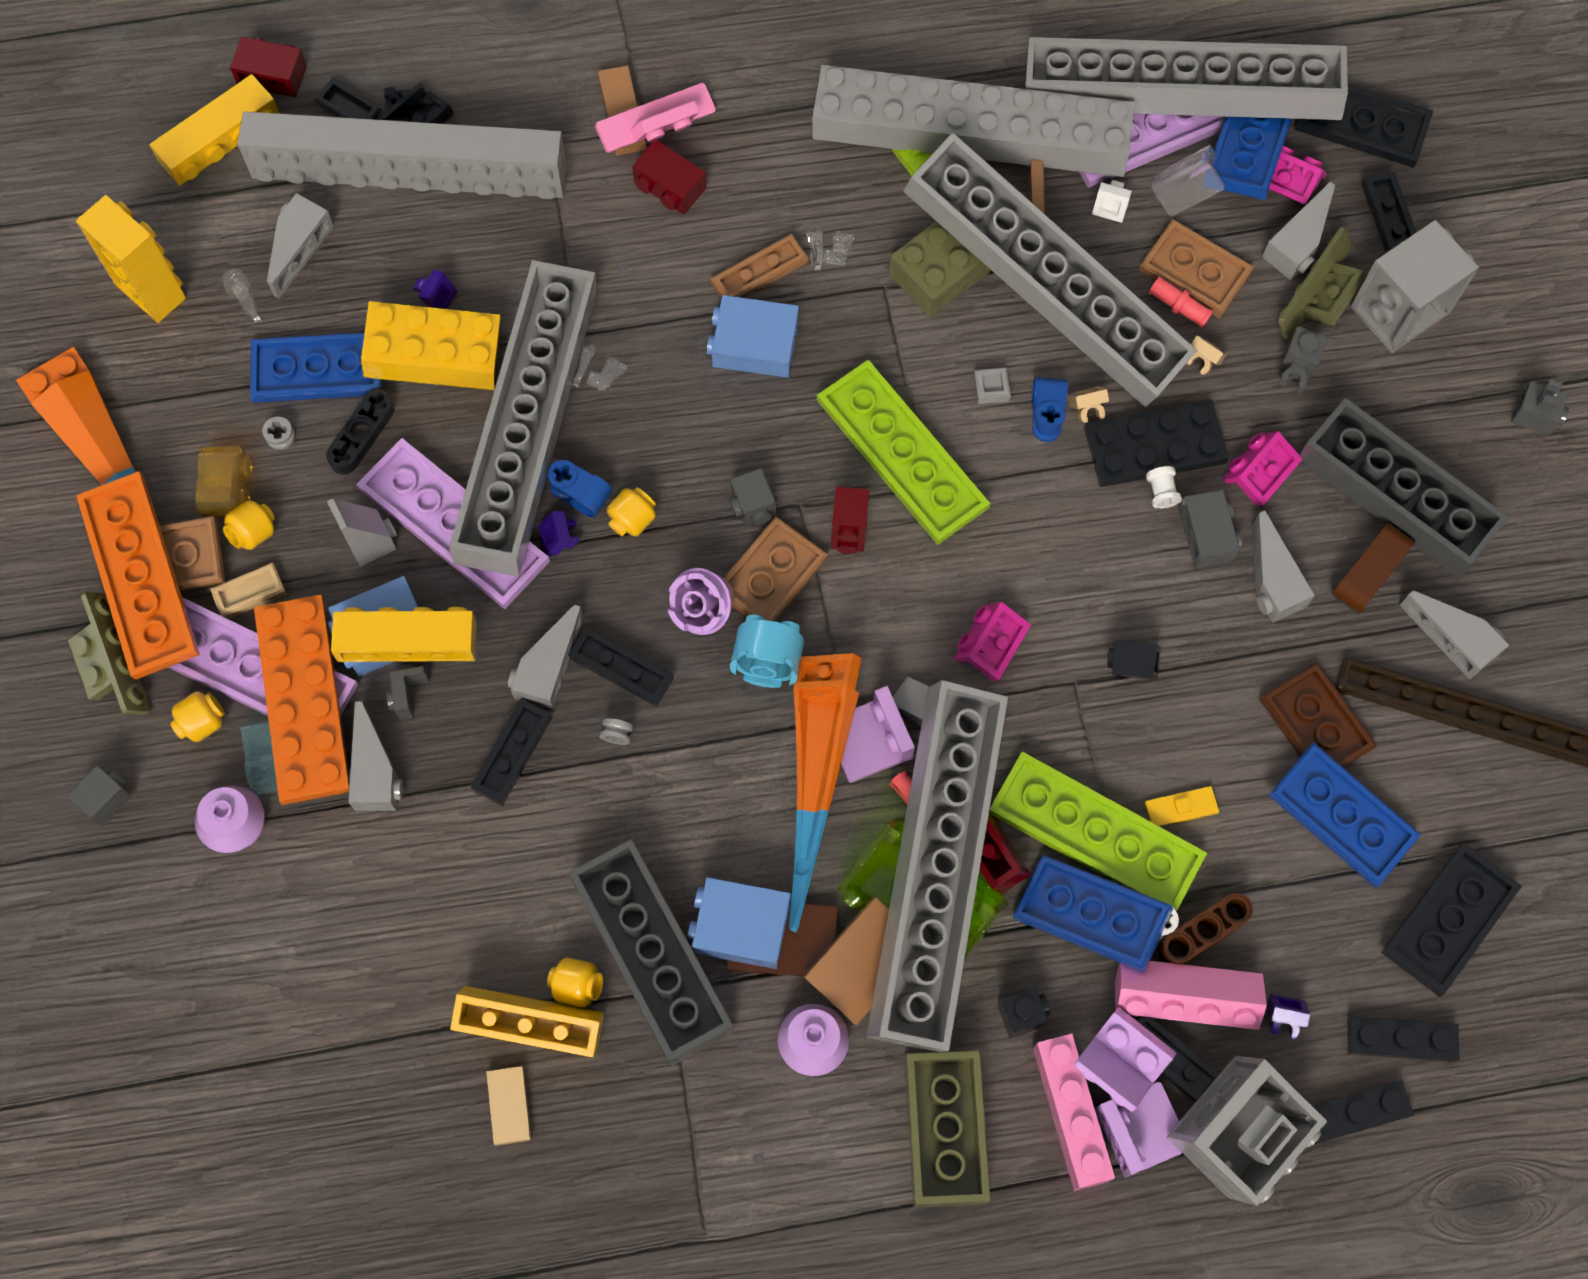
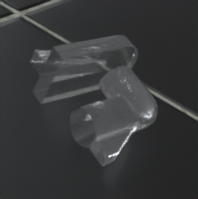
M816 226L815 230L806 231L811 248L812 270H820L822 261L824 264L838 266L844 265L847 262V251L854 240V234H846L843 231L834 232L833 250H824L823 252V227Z
M237 267L226 271L221 277V283L231 300L237 298L244 313L252 317L255 323L260 321L258 306L249 291L252 287L243 270Z
M583 344L579 370L572 385L579 387L594 357L596 346L590 345L588 347ZM608 357L600 374L593 370L590 371L586 384L601 391L608 390L613 380L625 373L628 366L614 357Z

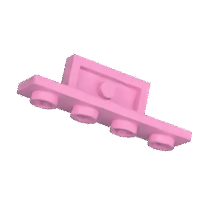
M700 83L598 121L595 124V128L605 151L610 153L644 139H647L648 142L657 140L665 135V131L673 128L675 132L683 130L692 125L691 121L710 115L716 109L706 85Z

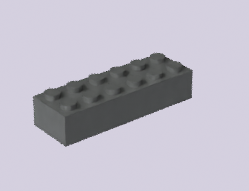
M1346 397L1310 438L1300 454L1303 459L1301 462L1382 523L1386 525L1389 522L1413 539L1416 548L1458 579L1471 566L1509 518L1505 513Z
M632 839L568 872L671 1067L734 1033V1026Z

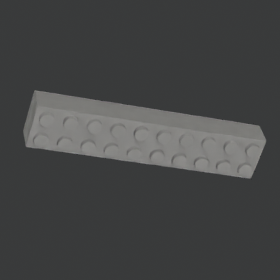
M1029 37L1026 89L1135 102L1134 114L1342 120L1348 95L1347 46Z
M822 65L812 117L813 139L897 150L910 149L933 154L954 133L983 160L1029 166L1031 160H1042L1045 168L1124 177L1129 157L1135 102Z
M243 111L237 145L252 179L264 182L284 180L295 184L316 182L327 186L348 184L359 188L380 186L390 190L412 188L417 191L444 190L448 193L475 192L479 195H490L491 193L507 194L511 197H521L524 195L538 196L542 199L564 197L567 162L561 131Z
M954 133L942 143L910 178L903 191L1144 407L1159 396L1197 352L1190 343Z
M535 260L531 262L449 548L453 564L516 577L520 576L597 295L595 272Z
M944 680L928 688L866 1038L932 1052L949 1051L1008 701L1007 696Z

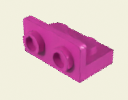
M1283 146L1269 190L1306 206L1311 201L1321 179L1325 180L1327 173L1321 169L1323 163L1308 156H1305L1302 161L1293 157L1295 151Z
M1279 431L1261 432L1255 435L1247 444L1249 448L1243 455L1238 456L1229 464V471L1222 478L1226 484L1237 483L1256 506L1264 505L1303 460Z
M1003 602L985 604L977 610L973 618L975 623L970 631L959 640L957 644L958 651L954 656L957 662L970 663L992 681H997L1001 678L1031 626L1030 623Z

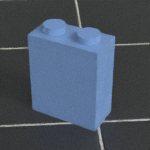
M722 295L720 307L715 306L713 311L712 326H716L715 336L709 335L707 354L712 355V366L789 378L799 322V306Z
M402 576L329 607L332 619L327 621V624L332 633L333 612H344V609L349 607L361 608L365 611H378L382 607H392L399 611H413L418 605L405 576ZM344 662L346 668L353 667L359 677L393 663Z
M706 877L705 886L698 887L694 907L700 908L697 922L691 921L687 941L693 943L692 950L694 954L777 969L790 907L791 893Z

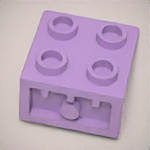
M888 686L875 690L872 702L855 708L841 762L849 783L856 782L913 759L914 744Z
M1118 1007L1074 1065L1087 1080L1098 1084L1109 1093L1114 1102L1133 1112L1152 1084L1177 1053Z
M1161 1082L1152 1084L1133 1112L1124 1106L1118 1105L1113 1099L1095 1108L1097 1118L1125 1178L1182 1154L1166 1137L1178 1124L1179 1120Z

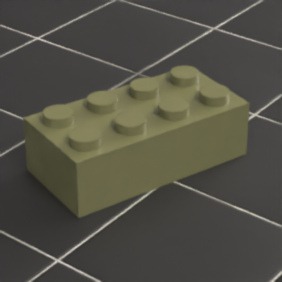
M937 221L892 254L889 265V275L930 318L992 271Z
M980 1050L906 1054L904 1064L913 1208L988 1204L990 1202Z

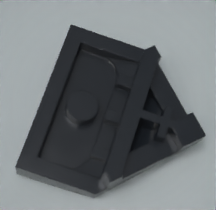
M419 83L414 88L396 91L394 87L384 89L386 103L385 112L381 117L382 120L442 124L454 114L447 102L431 91L426 92L423 83Z

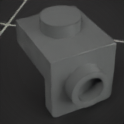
M407 664L400 666L397 671L389 672L392 690L386 691L389 710H394L400 720L414 718L410 686L429 683V677L424 666L419 667L416 664Z

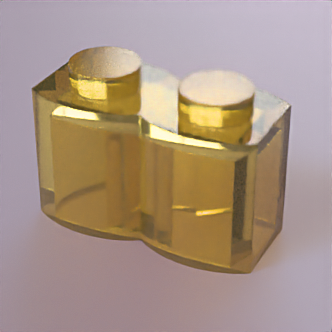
M241 446L201 447L198 463L199 478L196 486V508L202 517H225L227 513L237 508L240 504L250 500L249 489L245 486L246 477L252 473V462L250 456L245 454Z

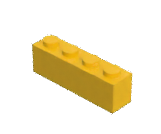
M251 74L149 145L157 161L180 186L186 181L194 179L200 171L212 163L220 161L226 153L238 146L243 111L280 113L274 98Z
M349 607L345 608L344 612H333L331 652L337 662L475 661L477 622L473 611H468L463 607H450L447 611H434L428 607H416L413 611H399L392 607H382L378 611H365L361 608Z
M464 985L456 994L450 1030L594 1057L599 1046L605 1012Z

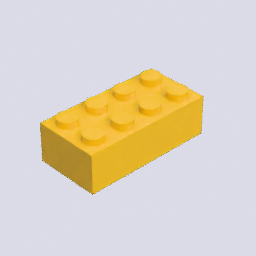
M105 195L81 215L76 222L115 286L155 322L159 323L186 299L180 288L183 283L173 272L174 266L164 256L165 250L154 239L157 235L144 221L138 224L133 219L134 214L123 202L119 201L116 204Z
M369 301L361 356L363 376L365 378L495 390L501 335L500 315Z

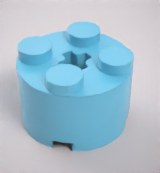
M748 615L745 622L740 624L737 629L730 662L731 672L736 675L738 670L744 674V681L762 687L779 688L783 681L790 680L789 685L794 684L797 681L804 646V638L799 633L800 626L791 621L779 623L766 620L759 615Z

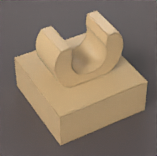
M1196 336L1191 345L1197 352L1186 364L1191 366L1196 358H1202L1205 365L1200 373L1206 375L1212 368V362L1220 365L1227 356V353L1203 337Z
M1096 386L1067 395L1069 407L1078 409L1077 415L1081 422H1088L1087 411L1090 408L1095 409L1097 418L1102 419L1105 417V410L1101 404L1109 402L1106 388Z

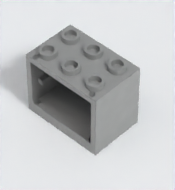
M1434 220L1375 260L1351 308L1391 353H1394L1451 313L1479 269V266L1475 263L1472 255L1464 251L1457 244L1450 231Z
M1235 1056L1166 1137L1227 1198L1257 1206L1272 1196L1275 1191L1274 1185L1282 1175H1287L1296 1167L1298 1163L1297 1157L1306 1147L1312 1146L1320 1138V1130L1327 1120L1265 1059ZM1266 1105L1274 1111L1283 1114L1297 1129L1296 1133L1269 1166L1255 1161L1238 1147L1239 1138Z

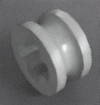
M276 416L267 420L263 425V437L271 448L283 450L294 442L295 432L287 419ZM277 428H282L285 433H281V438L275 439L272 433H276Z
M610 718L603 720L602 725L605 727V730L600 732V739L618 745L630 743L628 733L633 730V726L630 723Z

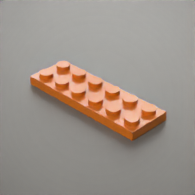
M138 471L76 495L130 676L137 680L200 655L144 475Z
M316 595L254 607L279 802L282 805L348 793L350 777L323 596Z

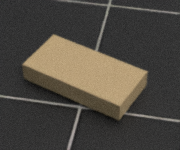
M274 563L210 588L220 616L226 619H231L254 609V607L262 606L287 595Z
M523 1066L486 1071L494 1145L531 1141Z

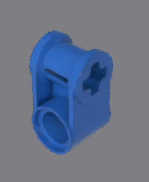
M1034 377L1032 389V431L1040 441L1052 442L1060 436L1062 424L1066 416L1067 379Z
M558 460L548 469V479L552 494L588 517H596L613 491L612 487L605 480L588 473L570 461Z

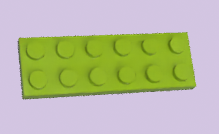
M869 360L817 395V402L937 545L990 508L991 503Z
M1021 752L989 809V814L1116 884L1170 904L1176 912L1207 855V852L1024 752Z

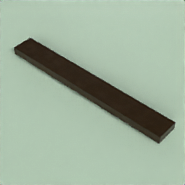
M1345 657L1342 662L1336 686L1337 691L1588 768L1587 729Z

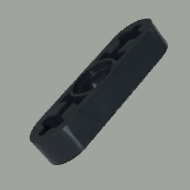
M382 389L369 391L328 448L326 458L334 472L342 475L353 472L393 416L395 406L387 391ZM382 401L384 402V409L378 407L374 410L373 403L380 404ZM372 415L375 420V423L370 419ZM358 425H366L370 428V431L366 437L358 439L352 436L353 429ZM346 441H349V442H350V444H351L350 448H349V446H348V444H347ZM347 452L349 460L338 462L336 456L338 454L344 456Z

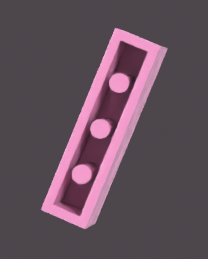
M1149 961L1144 973L1119 963L1114 982L1115 1011L1120 1007L1127 1014L1133 1016L1260 1030L1267 1006L1262 973Z
M1073 1034L1038 1042L1033 1047V1052L1073 1190L1077 1191L1110 1182L1115 1179L1086 1078L1074 1065L1079 1055Z

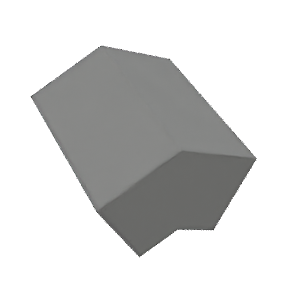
M1266 1105L1239 1138L1238 1147L1255 1161L1269 1166L1296 1133L1297 1129L1283 1114L1274 1111Z

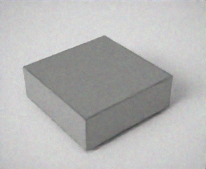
M1007 367L974 370L978 404L1010 401L1011 394Z

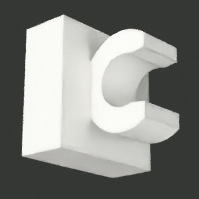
M1112 180L1111 185L1101 182L1092 214L1122 223L1132 191L1124 189V183Z

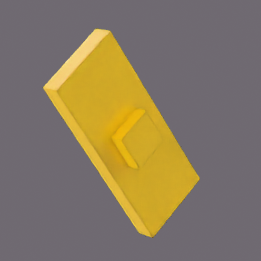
M1212 786L1144 802L1149 821L1159 827L1219 813Z

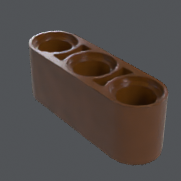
M1388 522L1340 582L1332 595L1360 614L1415 544V541Z
M1232 893L1172 931L1158 948L1160 962L1186 965L1238 931L1253 914L1251 901L1243 894ZM1226 906H1236L1240 910L1242 918L1240 920L1232 919L1226 912ZM1197 925H1208L1213 931V938L1206 939L1202 937L1197 930ZM1171 942L1180 944L1184 949V957L1177 958L1173 956L1168 949V944Z

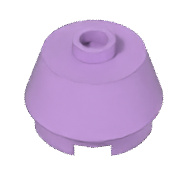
M693 568L681 573L669 588L670 608L668 613L672 621L681 630L698 635H708L718 631L726 623L733 606L734 596L730 584L722 576L706 569Z
M227 785L214 789L207 793L199 803L195 814L196 833L202 843L214 851L222 853L240 851L251 846L259 838L264 826L265 815L263 805L254 792L242 786Z
M821 1004L802 1005L792 1010L780 1025L778 1032L779 1052L786 1064L794 1071L807 1076L824 1075L836 1069L844 1060L849 1048V1032L842 1017L833 1009Z

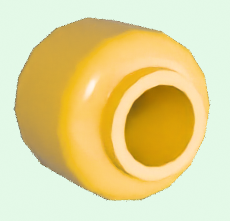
M638 487L634 490L624 488L607 506V513L611 518L608 525L621 537L626 533L637 537L655 519L654 507L656 503Z
M251 500L245 501L226 514L223 533L235 548L239 549L242 547L246 550H252L273 535L274 525L272 521L275 520L274 514L265 504L259 505Z
M195 691L173 706L172 716L174 720L170 722V725L180 739L187 737L193 742H201L221 728L223 723L222 716L225 715V712L211 693L204 694L200 691Z
M566 957L556 967L551 968L547 978V985L551 988L552 996L556 1002L576 1007H587L592 1001H596L599 998L603 988V975L599 973L597 966L593 962Z

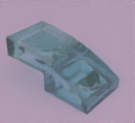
M269 722L240 727L246 758L244 766L249 790L256 795L278 791Z

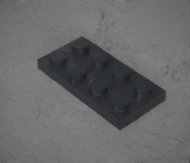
M1348 84V95L1342 120L1297 119L1294 130L1414 168L1420 155L1433 110Z
M1212 400L1086 423L1084 427L1100 487L1146 479V474L1149 471L1159 467L1171 466L1175 468L1176 473L1227 464L1229 460Z
M1463 842L1453 853L1381 953L1437 996L1441 997L1449 989L1522 885Z

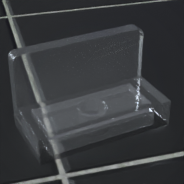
M1210 145L1155 174L1151 189L1169 216L1173 217L1224 190L1225 184L1213 167L1216 154Z

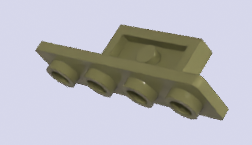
M1340 227L1335 236L1329 239L1326 249L1320 258L1313 263L1310 273L1304 282L1298 285L1294 297L1288 306L1280 312L1278 324L1283 339L1290 341L1297 326L1300 327L1305 318L1334 326L1365 280L1363 270L1341 265L1352 249L1347 228Z
M86 591L81 595V599L90 624L70 638L68 642L88 699L100 700L114 690L121 711L124 714L146 715L151 712L147 693L143 688L141 679L135 680L130 676L106 594Z

